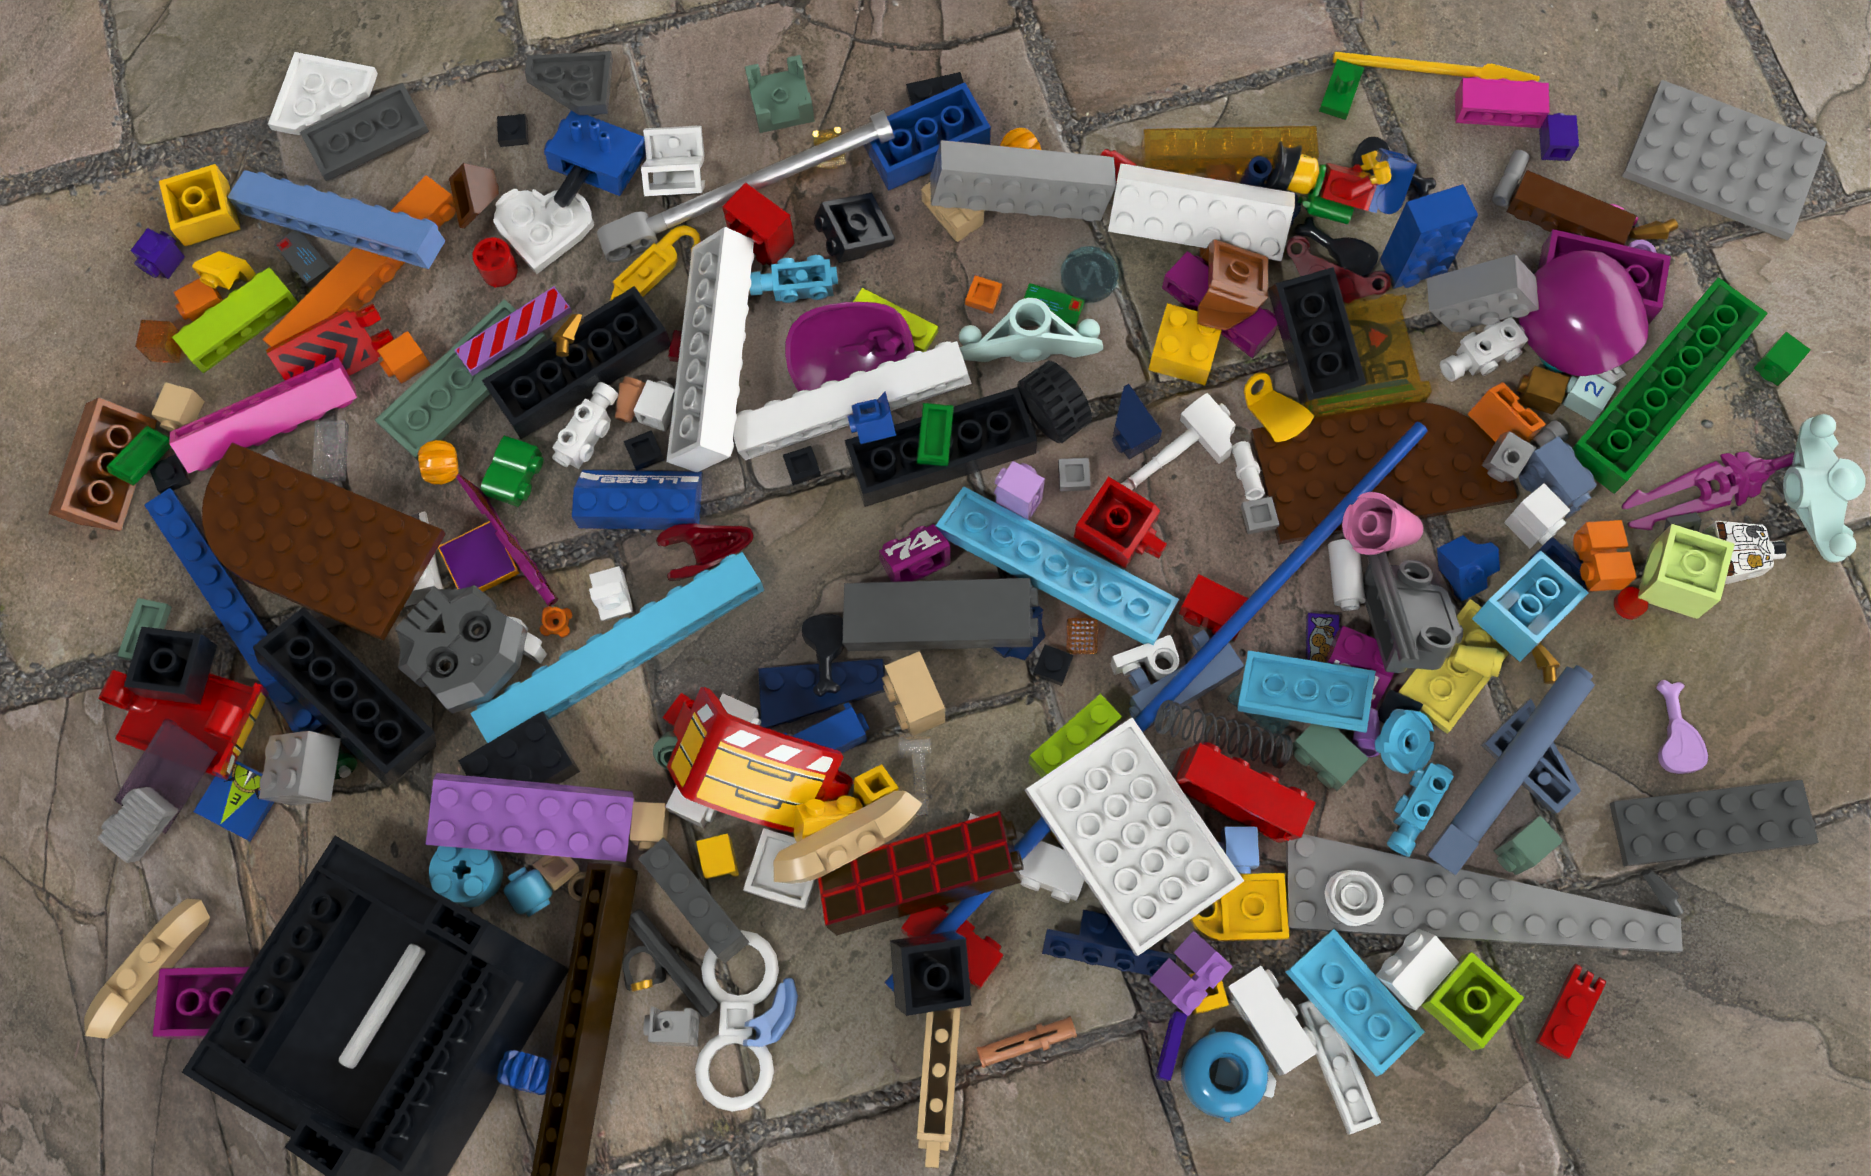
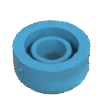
M1212 1028L1208 1035L1197 1040L1188 1049L1181 1067V1081L1187 1097L1197 1109L1207 1115L1223 1118L1225 1122L1230 1123V1118L1244 1115L1261 1101L1267 1088L1269 1067L1266 1065L1265 1058L1259 1048L1250 1039L1230 1031L1216 1032L1215 1028ZM1219 1058H1227L1238 1067L1240 1073L1239 1082L1233 1090L1222 1091L1211 1082L1210 1068L1212 1063Z

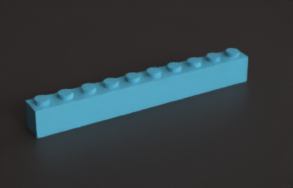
M743 552L738 555L731 554L725 557L720 562V565L711 571L704 570L698 573L693 578L694 581L684 587L680 585L671 589L667 593V597L657 603L653 601L644 605L637 615L617 621L610 631L590 637L583 647L563 653L556 663L549 667L542 666L536 669L529 679L522 683H513L504 690V694L495 699L492 698L489 702L477 705V710L470 714L486 742L489 743L542 711L551 719L763 592L762 582Z

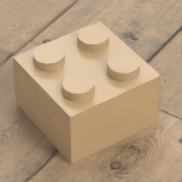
M920 651L884 666L886 676L882 677L883 688L889 702L895 701L897 704L894 706L895 715L902 731L908 729L910 736L913 737L945 723V707Z

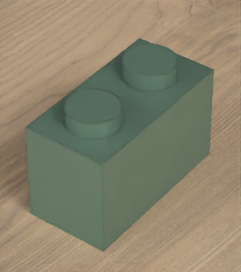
M1311 724L1293 743V756L1304 766L1309 765L1318 773L1317 778L1324 786L1330 789L1333 787L1336 791L1369 759L1335 727Z
M1540 815L1521 826L1493 851L1498 855L1497 860L1506 871L1518 875L1537 865L1560 845L1563 840Z

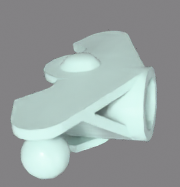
M1037 298L1019 300L1013 305L1010 312L983 338L980 329L974 325L964 326L959 332V341L963 345L960 347L963 359L968 361L989 362L1000 357H1011L1019 362H1037L1053 354H1063L1076 358L1095 354L1103 350L1102 340L1097 339L1100 335V326L1094 319L1081 321L1076 332L1051 312L1043 301ZM1036 325L1039 326V328L1035 330H1025L1020 327Z
M1820 414L1807 419L1800 427L1792 466L1789 467L1784 476L1783 492L1788 506L1796 510L1821 556L1829 562L1836 563L1850 556L1856 549L1853 531L1844 525L1848 501L1862 494L1866 478L1863 470L1857 463L1849 459H1838L1833 452L1839 444L1833 434L1836 430L1835 419L1830 415Z

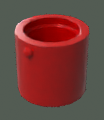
M491 237L481 240L475 246L472 252L473 261L483 280L488 285L494 288L504 287L516 278L518 265L505 241Z

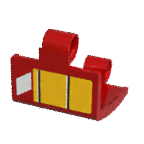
M116 670L111 671L98 699L128 711L115 737L118 742L227 780L269 694L264 686L255 682L253 687L209 673L201 705L145 698L124 687L127 674Z

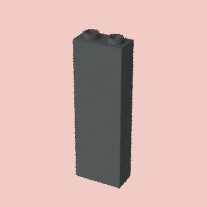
M1030 578L844 583L842 643L848 651L1033 647V637H1038V618H1033V607H1038V588H1033Z

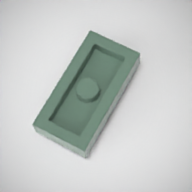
M138 598L117 656L131 661L141 627L165 629L172 607L165 603Z

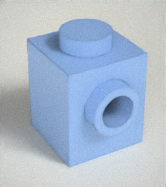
M1224 827L1221 831V842H1218L1239 874H1251V870H1255L1259 866L1257 827Z

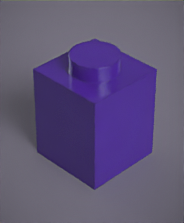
M1563 113L1547 115L1539 129L1541 160H1571L1579 147L1577 115H1565Z

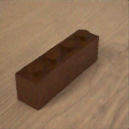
M1529 170L1525 172L1506 211L1517 219L1529 221L1548 232L1554 229L1620 245L1625 244L1637 215Z

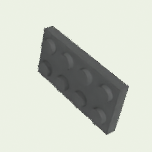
M401 83L301 131L300 134L325 181H328L428 133L429 130L407 89Z

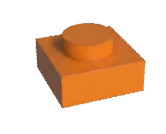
M975 275L965 299V305L993 314L1002 291V283Z

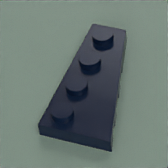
M883 659L832 663V680L841 687V690L836 694L826 693L822 697H818L813 692V687L819 682V664L758 668L761 726L768 729H773L774 726L787 722L792 723L801 720L802 717L817 712L822 713L831 710L830 708L847 702L853 703L885 692L882 677H884Z

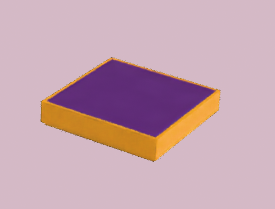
M490 521L438 547L457 589L475 585L484 592L520 574L512 556L496 536V529Z

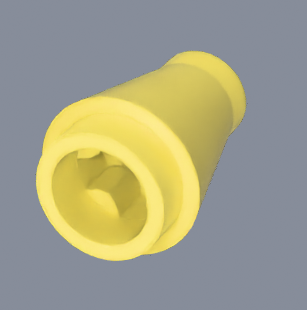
M1459 644L1454 662L1462 664L1487 678L1490 675L1498 677L1505 653L1497 651L1498 648Z

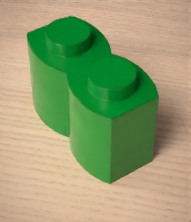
M504 435L495 451L493 461L484 475L480 490L485 496L519 507L522 501H526L530 496L532 489L530 480L534 474L540 472L544 460L539 448Z

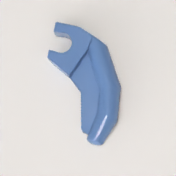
M785 978L783 983H779L772 1007L763 1014L745 1022L744 1027L755 1029L756 1037L754 1040H743V1046L763 1047L780 1040L795 1016L798 994L794 979Z

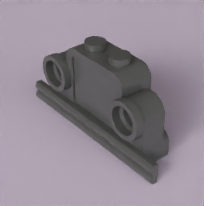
M1386 552L1377 555H1367L1369 564L1363 576L1365 604L1385 672L1402 673L1407 668L1440 669L1445 660L1450 657L1455 644H1459L1463 638V628L1459 625L1456 608L1451 602L1448 592L1441 586L1430 584L1433 579V572L1423 562L1405 560L1400 565L1389 564Z

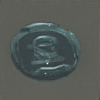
M1094 246L1080 247L1072 251L1062 264L1060 271L1061 284L1068 295L1084 299L1085 303L1099 302L1106 299L1115 290L1119 277L1118 265L1113 256L1108 252L1100 251V248Z

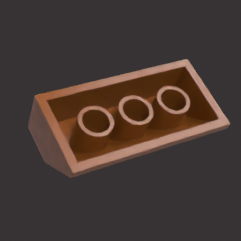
M99 397L86 403L48 514L78 525L121 531L136 484L133 486L110 474L106 466L146 426L155 429L157 420Z

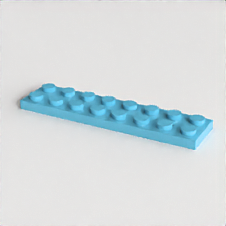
M964 486L935 525L949 542L1017 578H1030L1034 587L1142 644L1149 643L1154 645L1179 601L1178 598Z

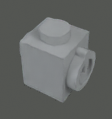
M1506 432L1500 435L1481 466L1488 469L1487 474L1499 482L1515 480L1536 447L1512 432Z

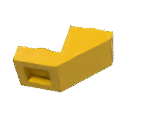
M222 251L197 260L192 265V268L200 276L199 280L212 288L220 286L230 290L234 281L238 282L240 279L249 282L256 274L246 260Z

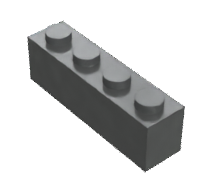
M662 838L638 858L724 964L750 943L665 838Z

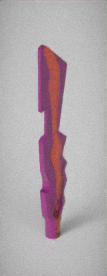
M458 474L456 476L457 480L480 513L485 514L496 529V536L517 562L521 571L537 590L538 594L541 595L548 606L555 604L558 598L550 588L547 580L541 574L529 554L521 548L517 538L506 530L487 496L477 486Z

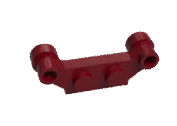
M1294 236L1287 242V254L1292 258L1300 276L1334 267L1343 301L1350 305L1353 304L1355 299L1373 294H1384L1391 286V278L1385 271L1378 270L1371 273L1370 276L1364 277L1311 254L1310 242L1304 236ZM1294 243L1302 245L1301 253L1293 251L1292 246ZM1380 278L1384 281V286L1376 288L1373 285V281Z

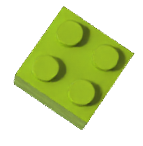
M1469 952L1460 956L1457 966L1421 1006L1470 1050L1474 1051L1485 1047L1523 1001L1524 997L1474 953Z

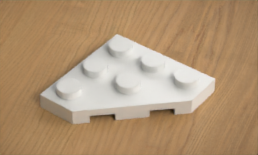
M294 52L269 119V127L274 131L300 135L301 131L370 97L378 74L375 67Z

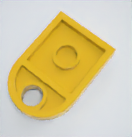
M1240 874L1244 882L1212 903L1213 914L1211 916L1202 917L1197 914L1190 919L1194 928L1201 935L1214 941L1288 940L1289 926L1285 874Z

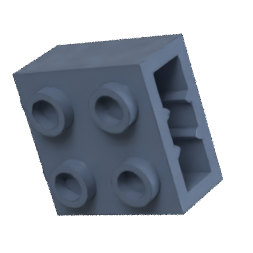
M1559 436L1534 451L1519 474L1521 485L1531 493L1545 483L1570 509V512L1565 516L1566 519L1582 509L1581 506L1592 498L1589 493L1597 486L1592 473L1581 465L1575 457L1572 447L1564 443Z

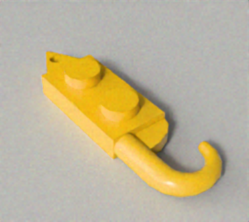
M677 226L670 230L657 244H652L613 281L614 289L610 301L634 286L641 296L644 297L676 267L678 255L672 245L680 237L688 235L693 238L694 245L692 247L701 242L698 231L691 226Z

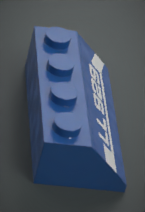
M582 470L574 486L572 518L578 528L666 530L678 524H700L703 473L694 471Z

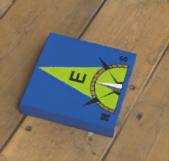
M236 761L227 780L214 777L193 812L251 842L274 802L259 799L260 779L263 774Z

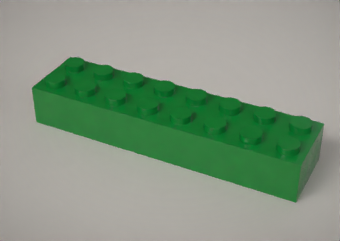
M1718 277L1574 445L1572 449L1577 460L1592 473L1596 481L1615 494L1629 480L1768 313Z

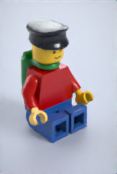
M1280 141L1275 151L1271 173L1267 178L1265 188L1308 194L1307 196L1300 195L1298 198V203L1305 207L1308 214L1348 225L1354 207L1377 213L1378 209L1385 214L1396 213L1403 205L1417 164L1408 155L1379 148L1378 152L1372 151L1361 155L1363 162L1361 166L1356 164L1351 168L1331 163L1319 165L1317 158L1301 154L1302 145L1287 148ZM1373 169L1374 174L1365 171Z

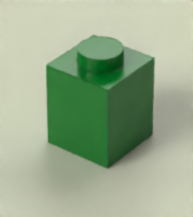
M1785 332L1753 369L1759 372L1765 380L1779 386L1795 370L1811 349L1788 332Z

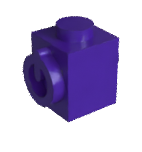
M149 228L145 230L130 250L137 258L134 264L154 278L161 275L169 279L185 256L175 245L177 241L171 235L164 231H160L158 234Z

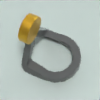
M637 946L625 955L623 972L627 990L634 992L651 988L653 985L663 983L666 980L664 968L646 946ZM640 952L650 954L655 961L656 979L634 983L629 969L631 958Z

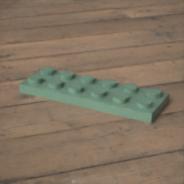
M505 299L375 419L377 424L417 461L420 447L427 442L441 441L490 395L482 382L483 379L547 340L546 336L540 332L472 376L454 350L516 311Z

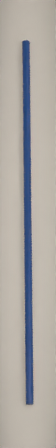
M1416 422L1136 716L1134 721L1142 732L1155 721L1160 705L1166 700L1174 701L1343 522V516L1347 507L1350 504L1353 505L1361 494L1371 492L1424 437L1428 430L1422 423ZM1042 816L1014 845V850L1020 852L1022 860L1051 831ZM993 891L963 899L930 934L956 931ZM892 973L884 983L894 992Z

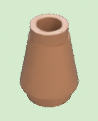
M624 377L623 382L619 383V395L617 397L614 418L626 423H632L635 417L633 410L646 383L631 377Z

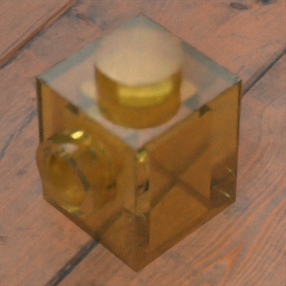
M841 128L812 131L814 146L842 135ZM845 153L818 164V168L834 169L846 164Z

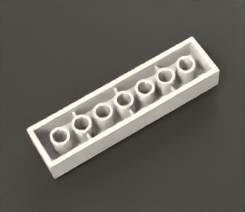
M727 227L720 229L692 247L666 462L694 472L704 470L731 457L734 448L733 431L737 420V398L740 393L739 376L743 365L741 357L743 343L746 338L744 330L749 310L747 302L751 287L750 274L751 265L754 260V241Z

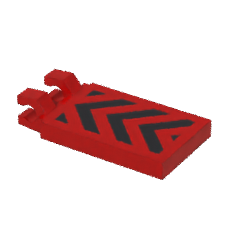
M372 303L356 312L354 310L350 312L348 308H345L266 349V352L284 380H288L337 357L340 359L347 374L351 376L379 361L378 357L381 355L377 350L393 341L394 337L388 328L371 337L364 327H369L381 320L379 312Z

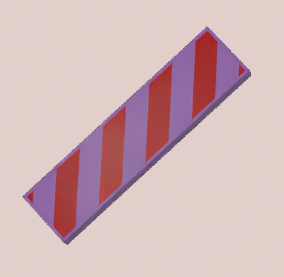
M553 286L454 351L473 376L572 313L571 308L555 286Z

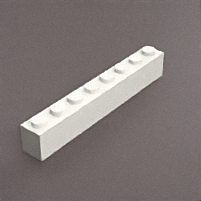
M942 342L932 350L910 353L906 356V359L897 362L887 361L881 363L877 369L868 372H854L847 379L825 382L821 385V388L812 391L802 390L796 392L792 398L783 401L773 400L767 402L764 407L754 411L750 409L743 410L737 413L733 437L738 453L744 460H748L848 426L847 415L853 414L851 405L878 399L885 391L890 410L893 411L972 383L958 342Z

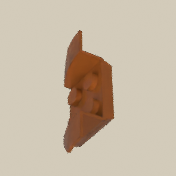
M1216 239L1212 240L1207 248L1200 247L1199 257L1209 265L1208 290L1198 305L1197 324L1219 330H1228L1255 314L1267 300L1268 257Z

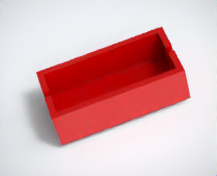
M1209 742L1198 743L1191 748L1181 751L1171 775L1186 796L1246 827H1257L1258 833L1278 843L1302 837L1316 802L1307 798L1308 794L1305 791L1292 786L1287 788L1279 784V779L1276 776L1267 772L1258 773L1250 769V764L1247 761L1238 757H1232L1231 759L1221 754V749L1218 746Z

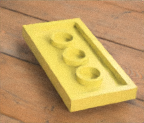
M1469 599L1457 614L1459 625L1463 628V638L1459 644L1498 648L1497 651L1505 653V659L1509 652L1472 620L1482 607ZM1457 643L1450 657L1445 660L1440 669H1415L1398 691V693L1422 703L1423 706L1419 712L1424 713L1434 725L1446 734L1451 731L1492 677L1490 675L1487 678L1462 664L1454 662L1459 647Z

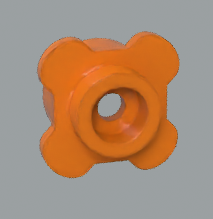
M551 606L544 608L541 619L543 625L539 628L543 636L556 634L562 638L567 637L570 634L568 626L569 620L573 616L572 611L569 608L560 609ZM554 620H559L558 624L555 625L553 623Z

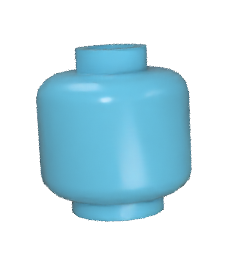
M524 866L508 876L510 883L505 886L504 894L517 914L526 913L529 917L550 904L549 898L552 896L553 891L539 870L532 869L527 871Z

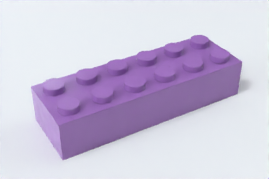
M436 773L432 786L426 845L626 862L634 801L633 791Z

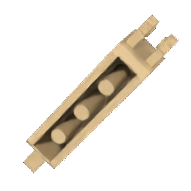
M961 1007L928 1012L926 1014L917 1128L918 1148L926 1149V1168L939 1169L940 1150L948 1151L949 1142H951Z

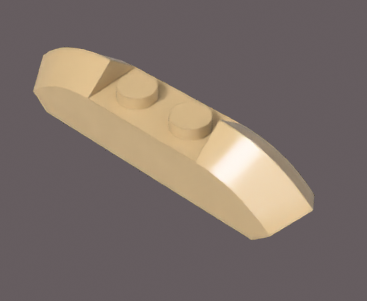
M894 791L779 851L773 861L774 882L795 884L811 881L872 851L903 832L914 820L923 803L906 791Z
M185 899L152 928L93 999L84 1018L85 1036L108 1039L123 1027L158 985L159 969L173 968L208 926L210 916L202 900Z

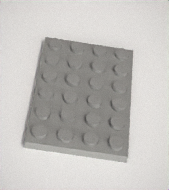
M1661 80L1622 177L1788 241L1794 233L1827 141Z

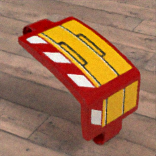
M706 687L700 688L695 700L688 699L684 701L674 724L673 732L678 741L667 764V769L680 793L690 801L749 822L794 833L795 805L806 804L807 801L812 799H818L823 802L837 800L841 796L848 795L854 782L848 774L838 770L844 758L840 751L785 735L727 713L716 695Z

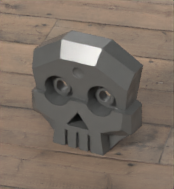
M475 585L457 590L438 589L434 586L425 595V598L416 605V608L411 610L407 615L408 617L404 618L395 628L400 645L398 668L421 688L428 686L452 714L491 701L520 669L527 630L523 625L496 610L497 605L492 599ZM478 627H484L481 635L474 634ZM447 662H451L450 669L442 671V666Z

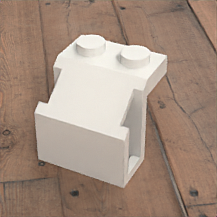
M702 126L644 129L646 161L641 166L644 196L702 193L705 188V180H701L700 172L704 162ZM653 172V183H649L648 173Z

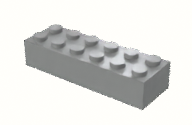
M944 140L940 141L930 175L932 206L965 208L974 211L987 210L1000 213H1019L1030 216H1052L1061 219L1074 218L1086 221H1101L1116 187L1114 157Z

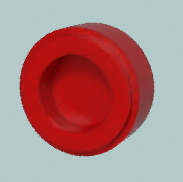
M1627 587L1615 596L1614 608L1621 617L1633 620L1639 618L1647 611L1648 601L1638 598L1640 589Z

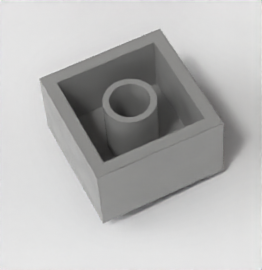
M312 731L269 736V742L265 748L264 772L260 779L259 799L291 806L331 802L341 739Z

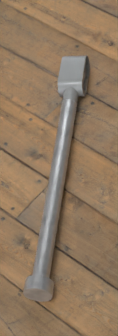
M884 110L871 115L872 122L652 217H649L646 212H634L598 229L597 236L606 260L618 262L647 250L652 244L657 243L655 234L723 206L745 182L755 190H760L878 138L881 144L894 139L895 136Z

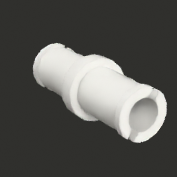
M1246 441L1238 442L1232 446V453L1237 464L1236 475L1242 481L1246 499H1260L1264 496L1265 492L1259 477L1261 471L1259 464L1254 461L1250 443Z

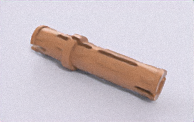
M1071 1016L1044 1026L1040 1023L1035 1025L1036 1028L1030 1031L1007 1037L982 1047H976L982 1067L985 1068L986 1066L1040 1048L1045 1051L1050 1049L1049 1045L1077 1037ZM1015 1046V1047H1013V1048H1010V1049H1007V1050H1004V1051H1001V1052H997V1051H1000V1050H1003V1049H1006V1048Z

